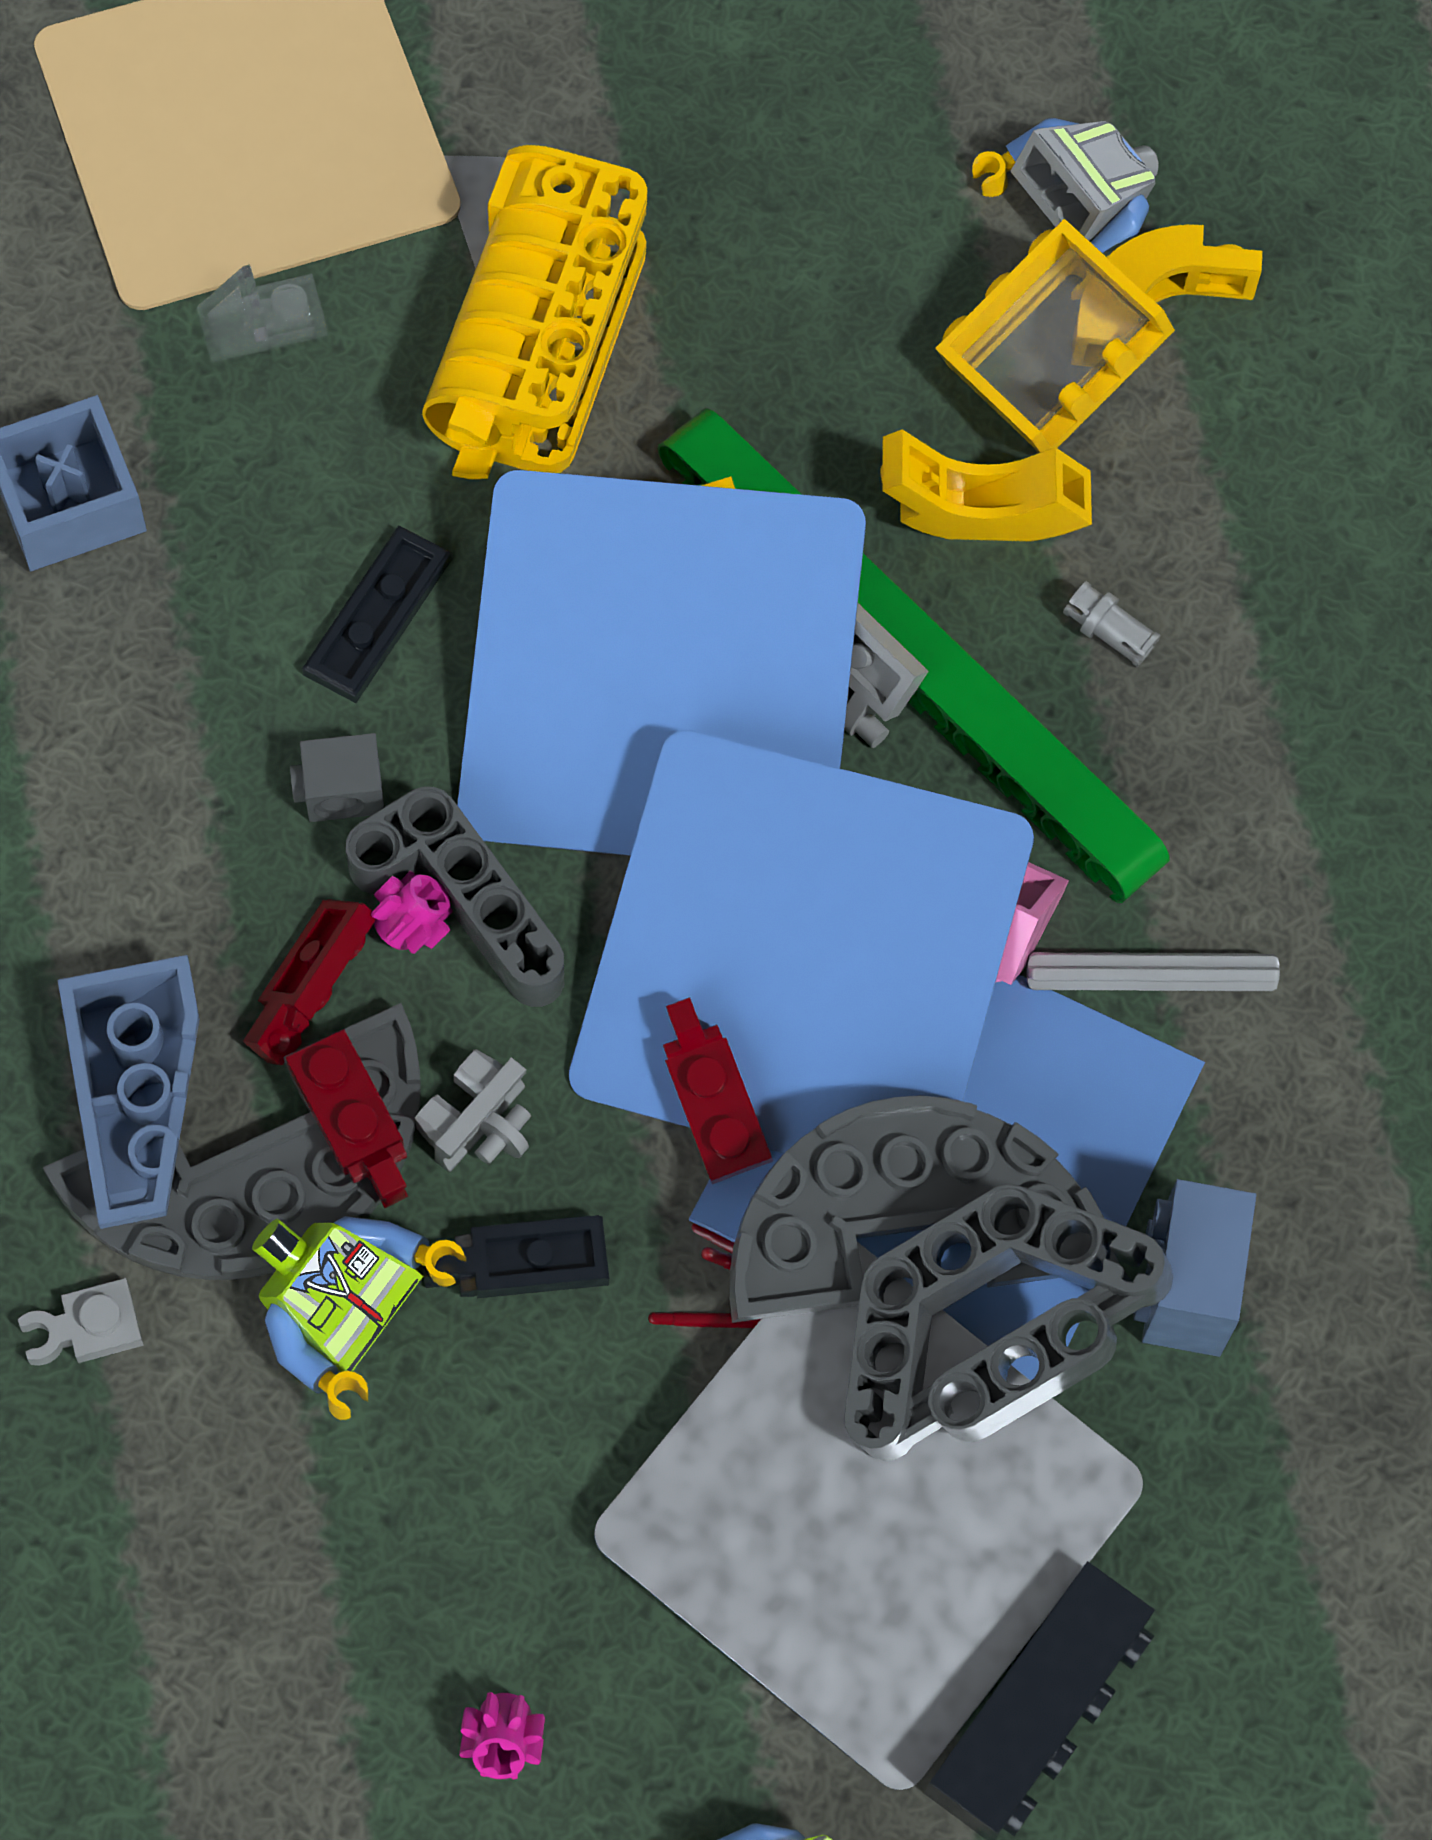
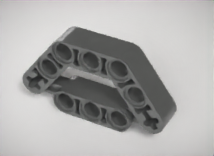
M1007 1184L993 1188L880 1256L866 1269L861 1285L844 1414L845 1428L850 1438L873 1458L886 1461L896 1460L905 1455L915 1443L942 1427L952 1437L965 1442H975L988 1437L1100 1370L1112 1359L1117 1344V1337L1112 1325L1143 1307L1157 1304L1170 1291L1173 1273L1167 1257L1156 1240L1144 1233L1022 1186ZM1018 1208L1029 1211L1028 1224L1022 1231L1013 1235L999 1233V1223L1004 1214ZM1082 1232L1092 1236L1091 1247L1082 1257L1070 1260L1060 1256L1061 1244L1071 1234ZM957 1243L971 1245V1256L968 1262L961 1268L945 1270L941 1267L942 1256L950 1246ZM1111 1249L1118 1261L1133 1267H1139L1143 1259L1146 1258L1153 1271L1149 1276L1138 1274L1132 1283L1123 1267L1118 1263L1110 1261ZM1021 1262L1090 1289L1078 1298H1072L1057 1304L947 1370L934 1381L933 1385L923 1390L932 1316ZM905 1277L913 1280V1289L906 1301L898 1305L884 1304L886 1287L892 1281ZM1091 1321L1098 1325V1335L1089 1347L1073 1350L1066 1346V1335L1069 1329L1076 1323ZM893 1343L904 1345V1357L897 1368L889 1372L876 1371L875 1360L878 1352L883 1347ZM1023 1356H1033L1039 1360V1370L1035 1378L1029 1383L1013 1385L1008 1382V1370L1016 1359ZM875 1387L884 1391V1400L872 1388ZM965 1391L979 1393V1407L973 1416L963 1421L950 1418L949 1409L953 1398ZM884 1410L894 1420L892 1427H882L879 1432V1438H877L868 1429L870 1422H880Z

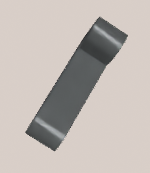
M420 787L412 790L360 822L350 831L346 839L348 869L353 883L361 891L375 894L391 876L401 880L409 871L414 872L415 876L423 872L424 875L432 877L444 887L450 899L452 914L514 998L530 1007H543L554 1002L561 995L565 985L564 953L559 942L452 797L444 790L436 787ZM426 818H435L444 823L442 827L433 832H422L414 827L419 821ZM373 851H383L391 856L390 859L380 865L370 866L361 861L366 854ZM460 866H471L479 871L477 876L467 881H459L449 875L451 871ZM496 914H506L515 920L510 927L503 930L492 929L484 923L489 917ZM525 945L526 957L538 970L547 967L546 974L540 976L535 970L525 972L524 956L521 951Z

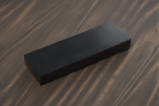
M398 525L303 666V676L357 703L452 561L451 552Z

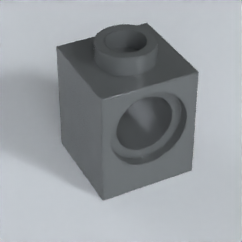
M376 733L300 741L302 764L290 765L294 803L306 802L309 822L372 816L384 808Z

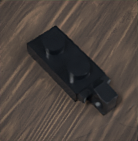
M599 1215L471 1227L470 1234L455 1236V1243L461 1247L467 1261H461L452 1255H445L439 1258L435 1265L436 1270L454 1277L456 1283L453 1285L460 1286L461 1297L477 1296V1299L609 1286L610 1279L603 1217ZM423 1265L425 1287H443L432 1280L426 1266Z

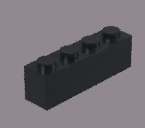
M1087 1561L929 1782L924 1794L986 1840H995L1002 1829L1014 1837L1038 1804L1036 1800L1028 1795L1035 1782L1042 1773L1054 1780L1077 1748V1745L1068 1740L1067 1737L1080 1718L1083 1717L1093 1725L1115 1694L1116 1690L1106 1683L1120 1662L1132 1669L1155 1637V1635L1144 1628L1155 1609Z

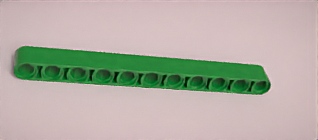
M708 408L702 409L657 447L658 455L663 465L668 470L674 467L686 479L682 484L701 486L731 476L735 489L802 495L721 416ZM863 553L858 603L929 671L908 703L920 714L926 711L938 723L934 728L963 756L970 753L981 764L978 770L1007 798L1012 794L1025 807L1021 812L1050 840L1056 837L1069 849L1065 854L1094 883L1101 880L1113 892L1109 896L1113 901L1123 903L1170 861L1168 850L1162 840Z

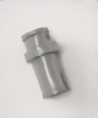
M1084 582L1070 599L1071 605L1068 604L1063 613L1082 625L1080 632L1088 638H1092L1095 634L1129 659L1134 666L1139 667L1155 647L1153 644L1155 645L1159 641L1161 635L1157 632L1154 633L1117 606L1119 599L1110 592L1102 595L1091 587L1092 585L1089 582Z

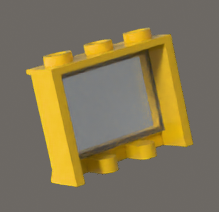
M1063 219L1054 229L1044 231L1033 241L1028 255L1011 272L1000 275L991 283L986 291L985 299L968 316H961L949 325L943 335L942 342L935 349L952 371L988 403L1038 453L1054 447L1058 448L1175 329L1163 308L1066 219Z

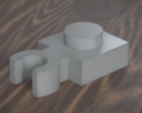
M126 1278L61 1295L65 1314L53 1316L45 1311H31L18 1319L22 1332L32 1331L37 1328L45 1329L49 1332L48 1341L42 1347L25 1351L27 1360L31 1365L48 1364L60 1355L63 1348L73 1346L78 1363L143 1346Z

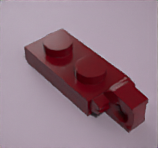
M331 899L323 900L259 997L258 1001L264 1005V1009L243 1042L267 1063L283 1065L285 1063L283 1057L295 1052L301 1045V1032L309 1026V1020L311 1021L314 1014L327 1004L332 995V987L347 963L362 950L366 941L365 935L376 920L371 915L372 910L364 903Z
M690 997L666 1006L678 1039L663 1044L668 1058L665 1062L711 1183H718L773 1162L727 1038L722 1037L718 1024L702 1030Z
M345 1029L285 1057L287 1066L344 1175L349 1174L353 1183L368 1177L384 1209L407 1198L408 1194L405 1191V1188H407L406 1183L395 1164L407 1158L403 1138Z

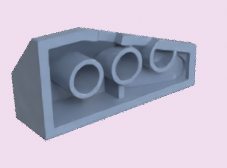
M188 955L58 980L100 1229L167 1216L200 1020Z

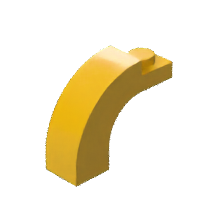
M1188 224L1155 229L1130 239L1107 256L1113 264L1156 303L1165 298L1186 294L1253 300L1262 272V251L1243 249L1233 244H1224L1217 247L1204 246V225ZM1093 275L1086 286L1080 304L1074 333L1071 366L1094 368L1103 359L1102 352L1106 345L1116 338L1122 340L1139 323L1140 319Z
M903 429L883 436V464L880 469L883 492L900 502V522L918 531L945 539L1036 541L1060 536L1092 525L1091 471L1056 447L1014 462L989 465L971 464L940 454Z

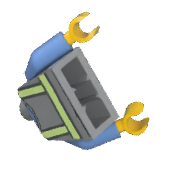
M1048 118L1007 144L1008 151L1003 155L986 151L980 153L973 162V179L985 173H995L983 181L981 185L983 196L996 197L1004 193L1008 186L1007 172L1010 171L1055 227L1063 219H1066L1106 257L1119 246L1137 237L1149 211V204L1146 198L1156 184L1155 176L1157 175L1159 164L1155 152L1149 146L1142 145L1132 148L1114 125L1106 121L1079 124L1056 118ZM1082 265L1070 275L1079 276L1084 280L1072 292L1071 301L1082 299L1086 286L1092 277V274Z

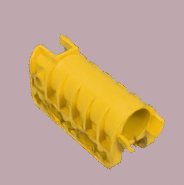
M523 145L508 150L488 202L489 235L422 410L423 419L428 428L440 440L460 451L452 471V476L471 480L488 479L494 462L527 471L561 473L570 466L578 449L645 262L646 239L640 229L646 216L647 186L645 180L637 172L629 168L546 146ZM563 184L570 186L572 190L567 193H558L553 188ZM619 189H626L629 191L630 199H625L622 202L618 219L610 217L611 196H615ZM617 244L619 250L611 257V248L608 245ZM593 288V299L587 300L585 296ZM617 294H618L619 298H618L617 301L614 303V301H615V299H616V296H617ZM570 342L579 343L583 348L577 357H575V345ZM556 388L557 401H552L549 395ZM559 427L557 445L563 451L552 450L549 457L540 456L538 445L533 442L544 443L549 430Z

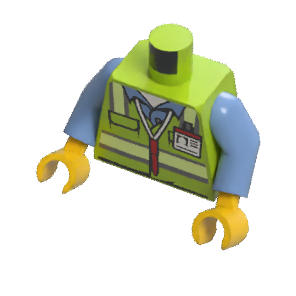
M348 1216L334 1223H313L301 1238L279 1219H275L262 1230L252 1245V1250L276 1269L261 1289L259 1299L268 1309L265 1324L277 1361L313 1392L327 1393L329 1411L339 1420L351 1418L349 1407L336 1398L342 1391H354L358 1393L361 1399L368 1401L367 1383L361 1375L353 1372V1370L423 1276L415 1269L420 1265L426 1266L430 1277L436 1284L448 1287L455 1284L456 1281L453 1276L436 1270V1262L445 1255H452L461 1261H467L463 1250L454 1241L440 1240L429 1246V1241L426 1237L391 1222Z

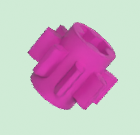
M411 871L401 880L391 876L374 894L380 902L371 912L372 917L376 918L374 922L375 928L379 936L391 947L399 950L409 949L411 953L415 954L423 945L432 949L449 933L450 928L444 920L453 912L452 908H450V899L444 887L432 877L427 875L415 876L414 872Z
M489 1692L480 1710L472 1707L464 1709L460 1731L462 1733L459 1755L461 1758L473 1757L474 1765L483 1777L518 1779V1773L523 1769L525 1762L539 1765L541 1762L545 1716L544 1714H531V1709L524 1700L523 1695L517 1696L511 1693L493 1694Z

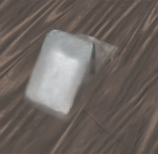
M248 264L240 268L196 307L211 363L328 336L325 317L312 274L256 287L251 266Z

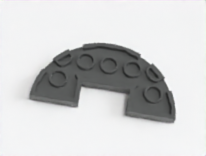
M402 1003L345 1028V1031L400 1132L408 1157L416 1133L415 1117L420 1111L421 1077L412 1028ZM289 1055L283 1057L285 1066L308 1113L193 1167H190L179 1144L167 1216L100 1229L86 1148L43 1167L54 1191L71 1215L91 1235L107 1247L133 1262L156 1271L204 1280H234L275 1272L276 1269L252 1250V1245L258 1235L275 1219H279L301 1238L313 1223H334L345 1216L366 1219L381 1202L368 1177L353 1183L349 1174L344 1175L287 1066L285 1057ZM407 1158L395 1163L400 1172Z
M906 1096L868 1102L845 1110L825 1120L799 1139L778 1159L752 1195L741 1219L733 1246L729 1287L732 1323L858 1306L863 1272L856 1239L925 1230L998 1186L1007 1184L1022 1186L1104 1218L1089 1190L1086 1187L1081 1189L1072 1175L1056 1159L1059 1154L1042 1139L1017 1122L1011 1125L988 1113L977 1110V1105L943 1097ZM1018 1208L1004 1214L999 1223V1233L1013 1235L1022 1231L1028 1224L1029 1211ZM1082 1232L1071 1234L1061 1244L1060 1256L1070 1260L1082 1257L1091 1247L1092 1236ZM1111 1249L1110 1261L1119 1264L1117 1257ZM1021 1262L988 1282L987 1288L1060 1277Z

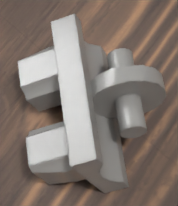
M475 1049L454 1074V1083L474 1098L461 1114L439 1095H435L416 1115V1129L435 1148V1162L450 1173L484 1134L487 1138L475 1151V1154L488 1165L502 1150L512 1157L520 1158L529 1148L528 1142L519 1130L530 1119V1113L521 1105L516 1104L505 1118L500 1116L525 1088L521 1078L526 1074V1069L511 1057L503 1066L495 1059Z

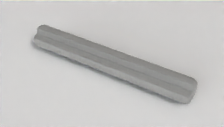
M1033 952L1027 960L1026 976L1028 987L1032 990L1273 991L1277 989L1279 983L1280 968L1276 955L1261 953Z

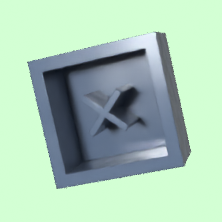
M98 395L0 428V495L30 572L147 531L138 493Z
M1177 1179L1169 1199H1157L1153 1220L1149 1219L1145 1234L1156 1240L1163 1250L1172 1268L1173 1282L1170 1291L1163 1300L1153 1306L1143 1307L1133 1313V1321L1145 1323L1142 1343L1221 1356L1240 1318L1256 1193ZM1147 1264L1145 1274L1149 1276L1153 1270Z

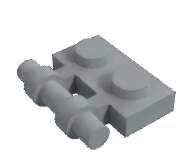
M859 603L857 605L849 687L855 693L852 695L848 691L844 730L850 736L857 733L871 748H875L889 734V730L875 717V714L877 713L884 721L899 716L929 671Z

